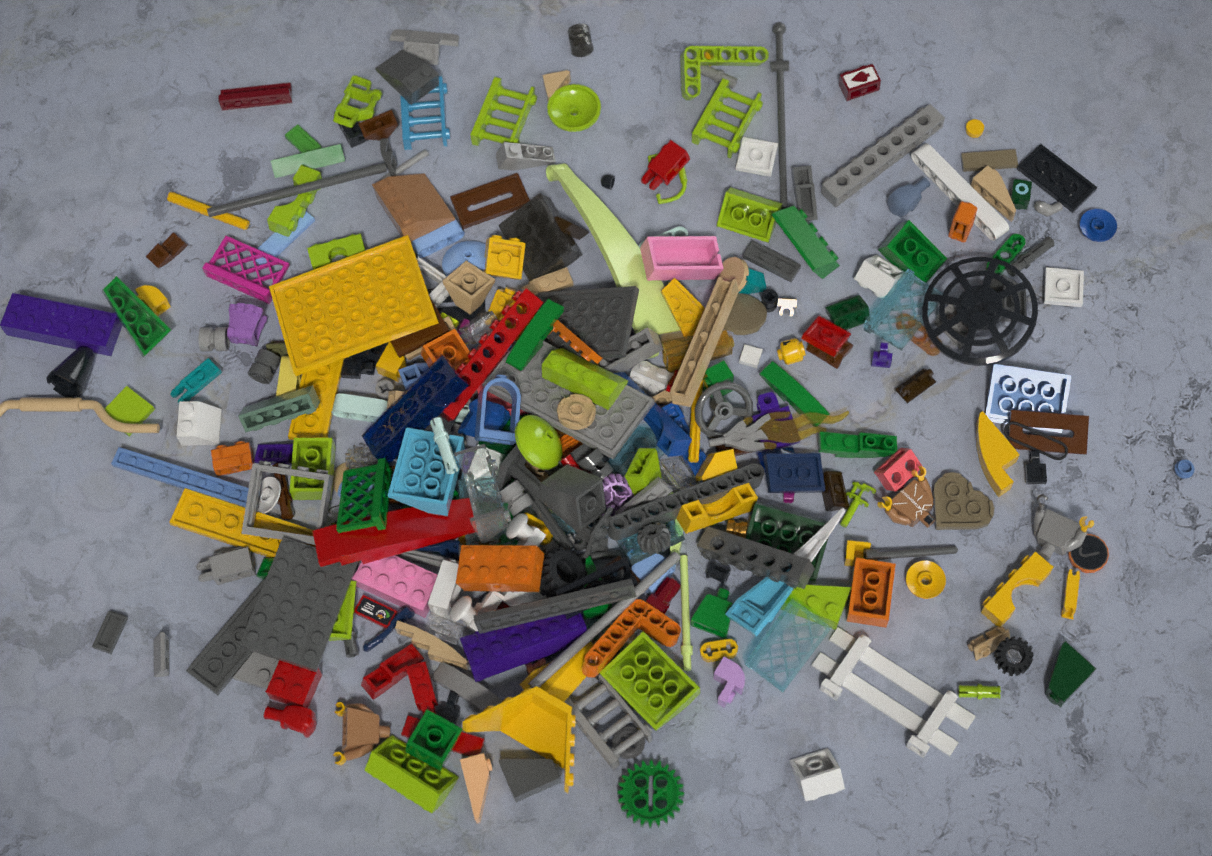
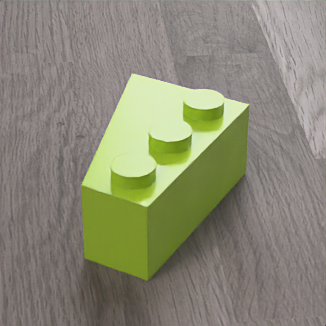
M806 585L805 589L796 587L780 609L836 630L849 598L851 587Z

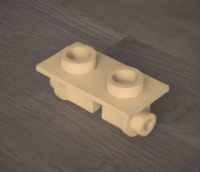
M996 627L986 633L988 640L983 636L971 640L968 648L971 652L974 651L975 660L987 657L990 653L996 651L1001 641H1004L1007 637L1010 639L1009 630H1005L1004 627Z

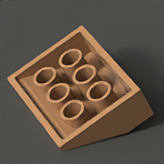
M425 173L391 176L372 184L377 200L401 237L408 235L411 242L455 220V217Z

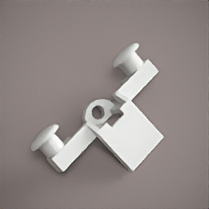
M518 514L509 523L506 529V536L509 539L517 537L519 539L517 545L539 547L546 534L537 527L528 525V516L526 514ZM541 590L539 592L490 591L485 595L481 603L477 602L474 608L471 606L472 598L470 596H463L453 605L450 611V619L452 621L461 619L465 626L474 632H478L474 623V615L495 611L501 601L512 607L544 599L546 595L542 596L540 594Z

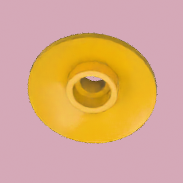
M919 561L908 569L906 584L910 592L922 599H931L940 595L944 590L946 576L942 568L936 563ZM925 579L929 584L924 585L921 581Z

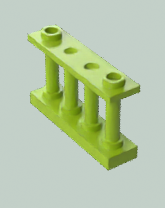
M494 77L470 134L472 145L479 146L480 141L484 139L501 144L504 142L519 144V137L532 105L535 106L537 101L535 88L531 87L528 95L504 89L501 78ZM503 95L525 101L523 108L519 109L498 103L497 100L499 96ZM499 110L518 115L519 118L515 124L493 118L492 112ZM491 124L513 130L510 138L488 133L485 129L487 125Z
M723 78L692 132V143L699 145L701 139H707L728 148L727 157L731 159L732 155L738 152L740 141L755 113L759 112L762 108V94L758 92L755 100L735 93L729 88V80ZM724 98H731L750 106V109L746 114L723 105ZM721 111L743 121L738 128L716 119L715 114ZM709 125H714L734 133L733 140L729 141L709 133L707 130Z

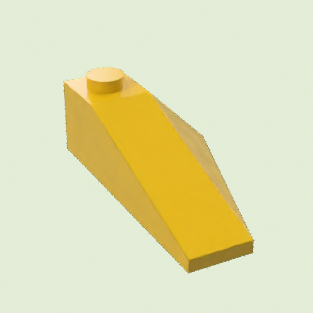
M591 641L586 644L539 688L565 702L587 677L582 673V664L586 653L594 644ZM550 663L533 670L519 685L523 689L531 688L528 683Z

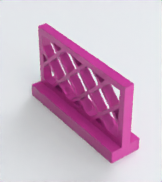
M225 236L209 263L206 262L202 269L206 277L270 304L272 301L270 289L264 287L262 281L272 278V285L279 283L290 264ZM228 242L235 245V250L225 252L224 248ZM246 250L251 253L250 257L241 259L239 254ZM237 254L239 260L229 263L227 256ZM225 257V265H215L218 259ZM263 257L267 260L266 264L256 265V259ZM253 260L255 267L244 270L243 263ZM277 264L283 266L279 272H272L271 266ZM241 265V272H231L230 267ZM269 267L271 274L260 277L259 270ZM256 271L257 279H247L246 274Z

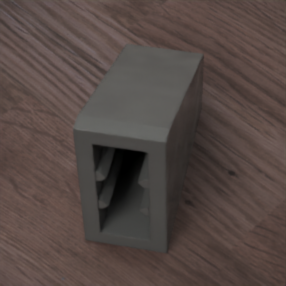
M552 759L499 760L500 767L515 802H519L561 783L560 776L563 775L559 764L554 765Z

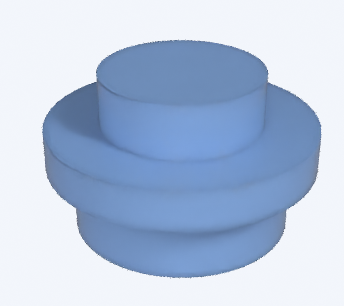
M1180 460L1175 464L1174 471L1178 477L1187 479L1194 474L1195 468L1191 461Z

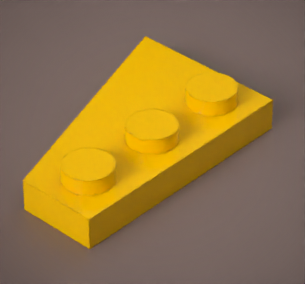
M674 278L661 291V294L688 344L695 334L705 307Z

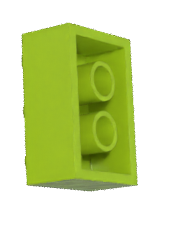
M294 438L291 469L297 470L298 466L309 468V472L316 473L317 469L326 470L328 475L334 476L336 446L333 438ZM291 476L289 492L293 500H321L324 480ZM332 483V489H331L330 500H332L333 483Z

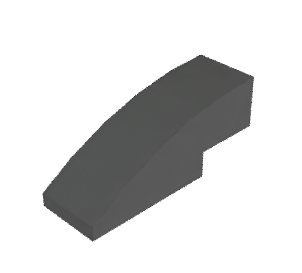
M793 167L792 178L796 207L798 210L802 208L807 214V221L818 220L812 167Z

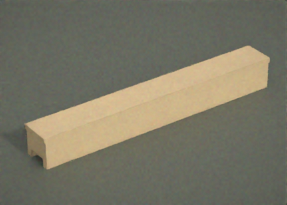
M718 277L670 390L672 404L692 406L738 295L739 289L736 279L730 282L724 281L722 277Z

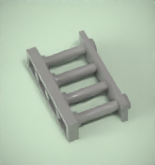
M598 675L601 683L600 686L578 702L575 701L573 703L568 698L564 703L572 707V715H576L575 723L612 770L620 766L618 758L622 752L642 737L648 743L652 741V730L646 723H641L615 689L601 675ZM607 691L614 700L591 717L587 716L585 718L581 713L582 709ZM619 706L626 715L604 732L597 733L593 728L595 723ZM629 722H632L638 731L617 747L610 749L606 744L607 739Z

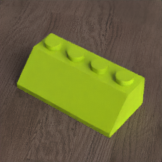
M563 348L552 350L542 363V378L574 394H583L589 397L593 403L607 410L611 408L628 383V380L592 362H588Z
M391 735L371 752L364 771L432 814L443 804L459 777L444 767L439 771L406 753V743Z

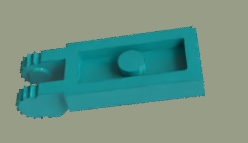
M207 358L182 379L180 384L171 391L170 395L176 398L186 389L187 392L178 399V403L189 402L192 396L194 397L222 372Z

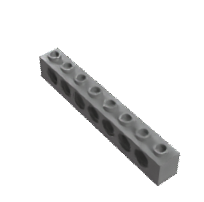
M931 104L925 108H920L916 115L912 118L908 117L900 127L892 129L888 136L880 138L873 147H868L858 158H853L849 165L845 168L841 167L833 177L826 178L822 183L821 194L835 208L943 128L945 117Z

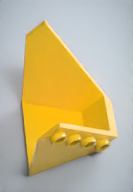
M537 686L532 689L526 688L519 695L507 697L500 704L488 706L483 712L477 715L472 714L462 722V730L465 732L501 731L546 759H552L555 764H559L564 769V791L568 793L569 786H573L574 773H570V766H574V754L570 753V747L575 745V734H571V727H575L576 715H572L571 706Z

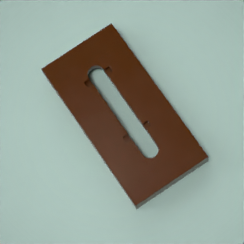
M518 173L450 196L462 229L531 205ZM512 194L510 198L473 211L468 210L471 205H477L499 195Z
M1010 410L1009 422L1014 421L1034 428L1073 431L1074 435L1071 438L1050 437L1066 444L1068 454L1087 455L1089 416ZM1014 424L1009 426L1008 436L1043 452L1065 453V448L1061 444L1040 435L1024 434L1023 428ZM1008 439L1015 450L1034 451Z

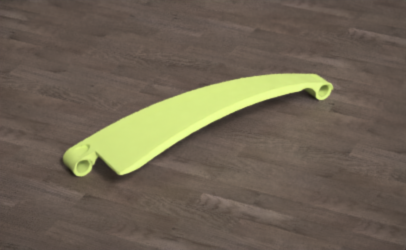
M567 164L547 166V179L550 182L559 181L564 191L581 214L608 265L616 286H636L639 289L632 323L635 334L647 327L658 335L680 331L661 294V291L665 288L661 280L647 281L641 250L618 219L573 173ZM658 352L657 354H655V355L649 357L648 359H650V358H655L656 356L659 355V352Z

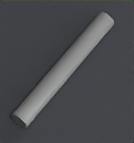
M426 149L398 166L396 176L428 156L429 154ZM388 173L385 176H383L381 180L387 177H391V175Z

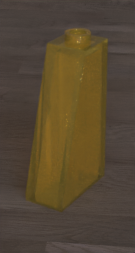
M727 330L722 331L710 361L732 355V349L735 344L732 336H728ZM693 336L662 341L664 349L662 350V360L668 372L674 373L675 370L680 369Z

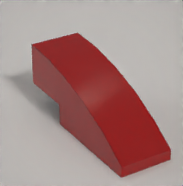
M410 644L380 663L379 668L363 677L361 686L374 700L407 675V666L421 663L424 657Z

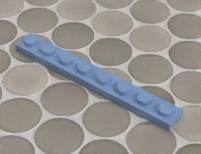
M121 447L118 448L111 463L113 467L246 508L249 490L247 487Z

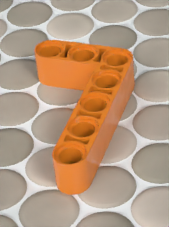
M636 599L586 653L582 664V673L587 677H596L638 628L662 645L673 647L678 641L681 627L644 600Z

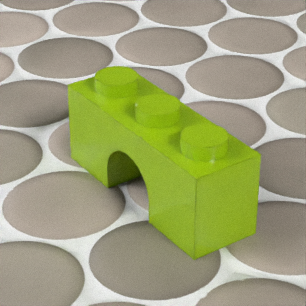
M352 234L346 238L333 239L323 244H314L312 247H308L307 250L314 270L330 264L336 256L343 255L349 257L363 252L365 247L361 234Z

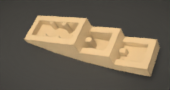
M397 621L395 626L397 634L412 638L413 646L427 650L430 660L444 662L448 665L468 670L467 660L452 647L415 626Z

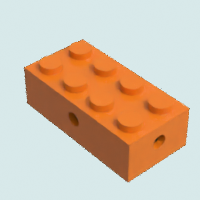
M461 545L456 584L464 591L539 592L544 553L537 546Z

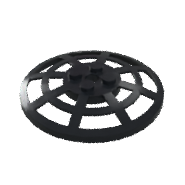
M990 257L963 259L943 269L929 285L922 305L924 328L933 345L948 358L973 366L996 364L1018 353L1031 338L1038 317V302L1029 280L1011 264ZM971 262H990L987 271H971L963 274L958 267ZM997 264L1012 270L1023 282L1013 286L1007 279L995 273ZM951 270L956 278L946 287L943 294H931L937 282ZM985 276L983 284L971 286L967 278ZM992 278L1000 281L1007 289L997 293L994 289L990 288ZM958 283L965 290L959 298L948 296L952 288ZM1028 289L1032 301L1031 318L1020 314V300L1017 292ZM1012 295L1014 312L1003 309L1002 299ZM929 301L940 303L939 315L942 324L932 330L928 318ZM945 304L956 305L957 315L947 321ZM977 304H982L985 306V309L982 312H977L974 310V307ZM1000 318L1011 319L1007 328L999 333L995 325L999 322ZM961 322L965 327L969 328L967 337L958 334L952 327ZM1017 322L1029 325L1023 337L1013 347L1008 349L1003 339L1012 332ZM989 330L992 338L974 340L976 331ZM947 331L954 339L964 343L962 355L944 346L937 336ZM996 343L1001 351L998 355L986 358L970 357L972 346H987Z

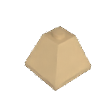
M465 261L443 280V284L455 305L469 314L482 305L495 283L493 277L468 261Z

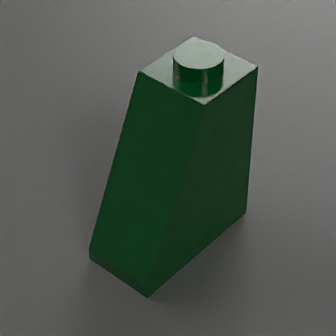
M1066 641L1058 651L1045 692L1048 700L1060 708L1096 670L1089 661Z

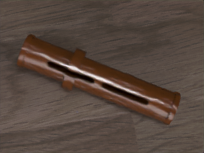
M276 463V464H273L272 466H273V467H278V464H283V463ZM273 473L274 478L278 479L281 486L280 497L277 501V504L280 506L282 520H290L294 517L291 506L292 496L289 495L286 475Z

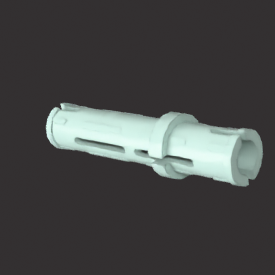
M437 417L430 421L434 432L433 439L438 445L446 473L454 474L459 468L448 440L449 434L445 431L442 418Z

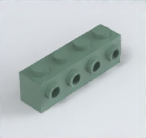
M312 385L243 407L238 417L245 432L257 431L265 426L276 425L287 419L292 420L303 414H311L316 411L320 400Z

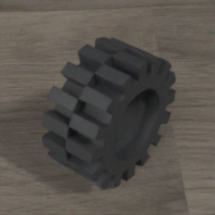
M1012 636L1011 639L1007 637L999 643L994 654L995 664H998L997 668L1003 670V674L1007 672L1009 676H1013V674L1019 676L1020 673L1024 674L1029 669L1034 653L1031 652L1032 647L1027 646L1028 642L1026 640L1023 642L1021 641L1022 638L1015 639V636ZM1011 649L1017 650L1021 654V661L1019 663L1009 662L1006 658V652Z

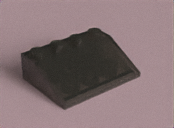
M541 193L498 225L506 240L517 238L520 239V242L525 243L523 271L529 281L563 269L582 256L573 237L563 233L556 223L554 217L558 216L561 218L551 198Z

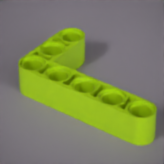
M748 46L687 47L680 55L682 97L685 100L691 101L700 94V66H760L769 57L767 49L764 47ZM704 52L710 54V60L704 57ZM721 52L727 54L728 60L722 58ZM739 52L744 54L745 60L739 58ZM686 53H692L693 59H689ZM756 53L761 54L762 60L756 58ZM687 70L693 71L694 77L688 76ZM688 87L694 90V95L688 93Z

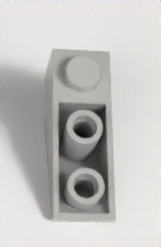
M504 142L496 152L498 169L516 171L556 163L553 147Z

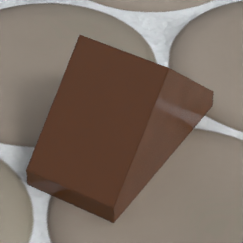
M392 110L360 122L359 126L365 139L380 141V139H388L398 124Z

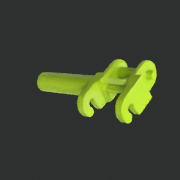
M852 482L853 488L851 492L846 494L854 500L840 522L842 527L847 528L859 505L862 506L864 504L866 508L869 506L860 497L865 491H872V494H875L876 490L873 487L864 483L861 485L859 482ZM857 488L861 490L859 495L854 494Z

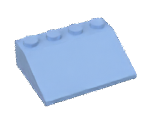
M993 363L985 414L992 422L1002 424L1009 423L1010 410L1065 414L1071 375ZM1035 428L1062 433L1060 429Z

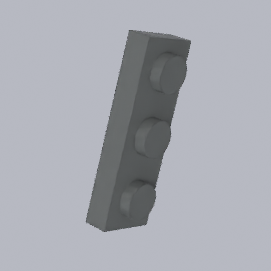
M754 241L750 243L743 254L744 259L791 283L801 268L800 264Z

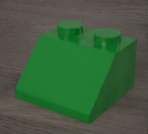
M426 710L409 738L405 752L441 771L462 732V728Z

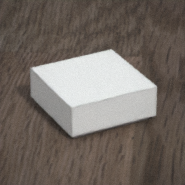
M744 345L739 364L757 368L763 349Z

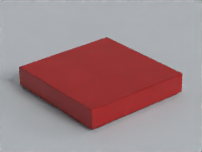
M818 316L803 333L801 339L835 357L848 341L851 333Z

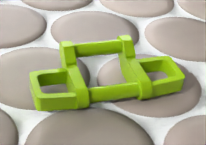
M353 75L344 90L341 103L336 107L333 122L353 127L357 121L372 118L376 103L382 97V92L377 89L370 90V80ZM358 84L366 87V91L353 87L352 85ZM350 98L367 103L368 106L358 109L349 106L348 103ZM339 115L351 118V120L340 117Z

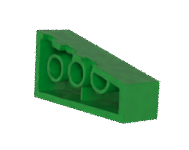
M117 276L102 290V293L142 357L151 351L171 331Z

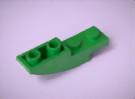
M820 431L818 434V452L835 454V457L878 458L892 456L897 451V436L862 432L858 435Z

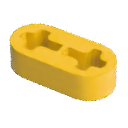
M732 639L707 642L700 648V656L706 662L721 661L723 657L732 659L738 653V645ZM726 645H730L731 648H734L732 649V653H728L727 650H723L726 649ZM707 648H710L711 651H716L712 652V656L704 653Z

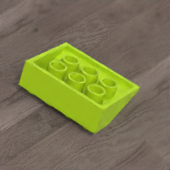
M644 632L599 673L655 731L683 711L701 694L700 687Z

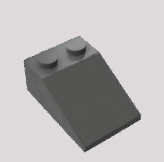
M400 50L375 68L410 105L438 85L439 74L427 62L404 50Z

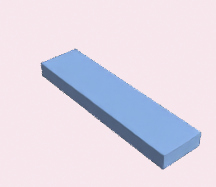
M306 212L303 218H299L296 230L292 231L289 237L275 232L257 249L277 257L315 222L314 217ZM263 257L255 260L259 266L267 263V260Z

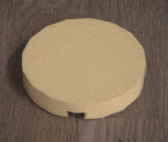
M730 257L722 263L724 269L718 277H722L724 281L730 282L736 279L738 289L741 291L747 282L745 280L746 276L749 275L748 265L740 258Z
M571 394L570 397H564L558 404V420L568 429H585L595 420V405L589 397L583 394Z

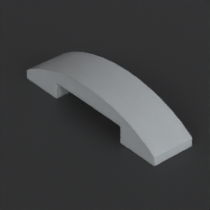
M444 662L440 664L431 677L433 681L445 689L457 693L458 696L477 707L480 712H483L488 706H496L503 701L466 674Z

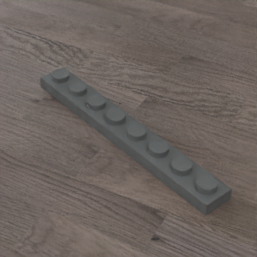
M627 579L500 610L474 615V623L479 634L637 596L632 579Z

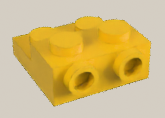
M492 235L486 239L484 272L489 276L521 280L525 243L520 242V239L517 238L505 240L502 239V236Z

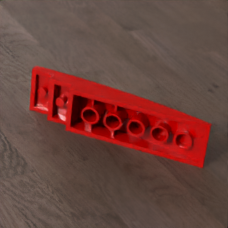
M470 498L451 501L448 516L431 514L410 507L388 512L386 529L378 531L377 527L374 526L338 533L336 530L337 524L313 530L318 563L320 567L337 562H340L343 566L360 560L363 564L475 533L478 532ZM371 516L364 517L361 521L370 520ZM351 521L344 522L343 525L349 524Z

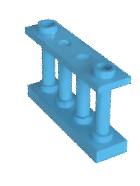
M439 76V85L429 92L440 93L439 101L416 102L410 105L400 95L402 138L405 150H411L412 142H415V140L442 138L444 147L447 146V139H450V129L446 128L444 94H448L447 83H443L442 76ZM440 108L441 116L418 118L410 116V112L418 109ZM441 123L442 131L421 133L411 131V127L420 124Z

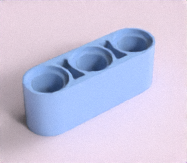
M455 218L454 221L412 241L411 244L417 257L424 258L459 241L464 237L465 233Z

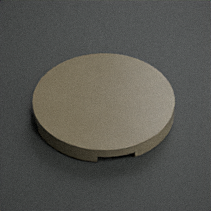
M738 293L724 329L733 332L734 335H748L759 331L766 322L767 311L765 306L758 299L750 295Z

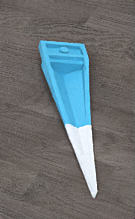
M840 509L794 554L807 558L812 562L844 515L845 509ZM766 577L739 597L725 615L757 637L767 623L772 622L794 588L789 587L784 582L779 581L777 583Z

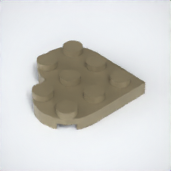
M946 473L935 483L933 499L936 530H972L989 525L994 515L993 501L983 495V492L973 490L971 482L962 477V474Z

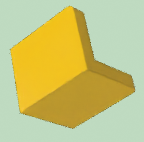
M847 540L844 566H854L856 558L864 559L863 551L864 549H870L871 543Z

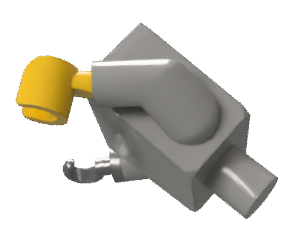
M1043 494L1037 497L1039 507L1036 508L1033 522L1034 535L1037 538L1038 544L1042 546L1039 555L1045 559H1050L1053 552L1065 555L1066 552L1080 547L1088 533L1087 529L1094 526V521L1090 520L1088 525H1086L1087 516L1081 517L1078 523L1049 509L1046 511V508H1044L1045 504L1040 502V498L1043 497L1048 500V497Z

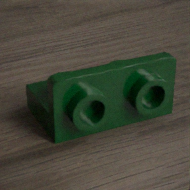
M860 295L825 307L826 314L832 322L844 330L870 322L869 306Z

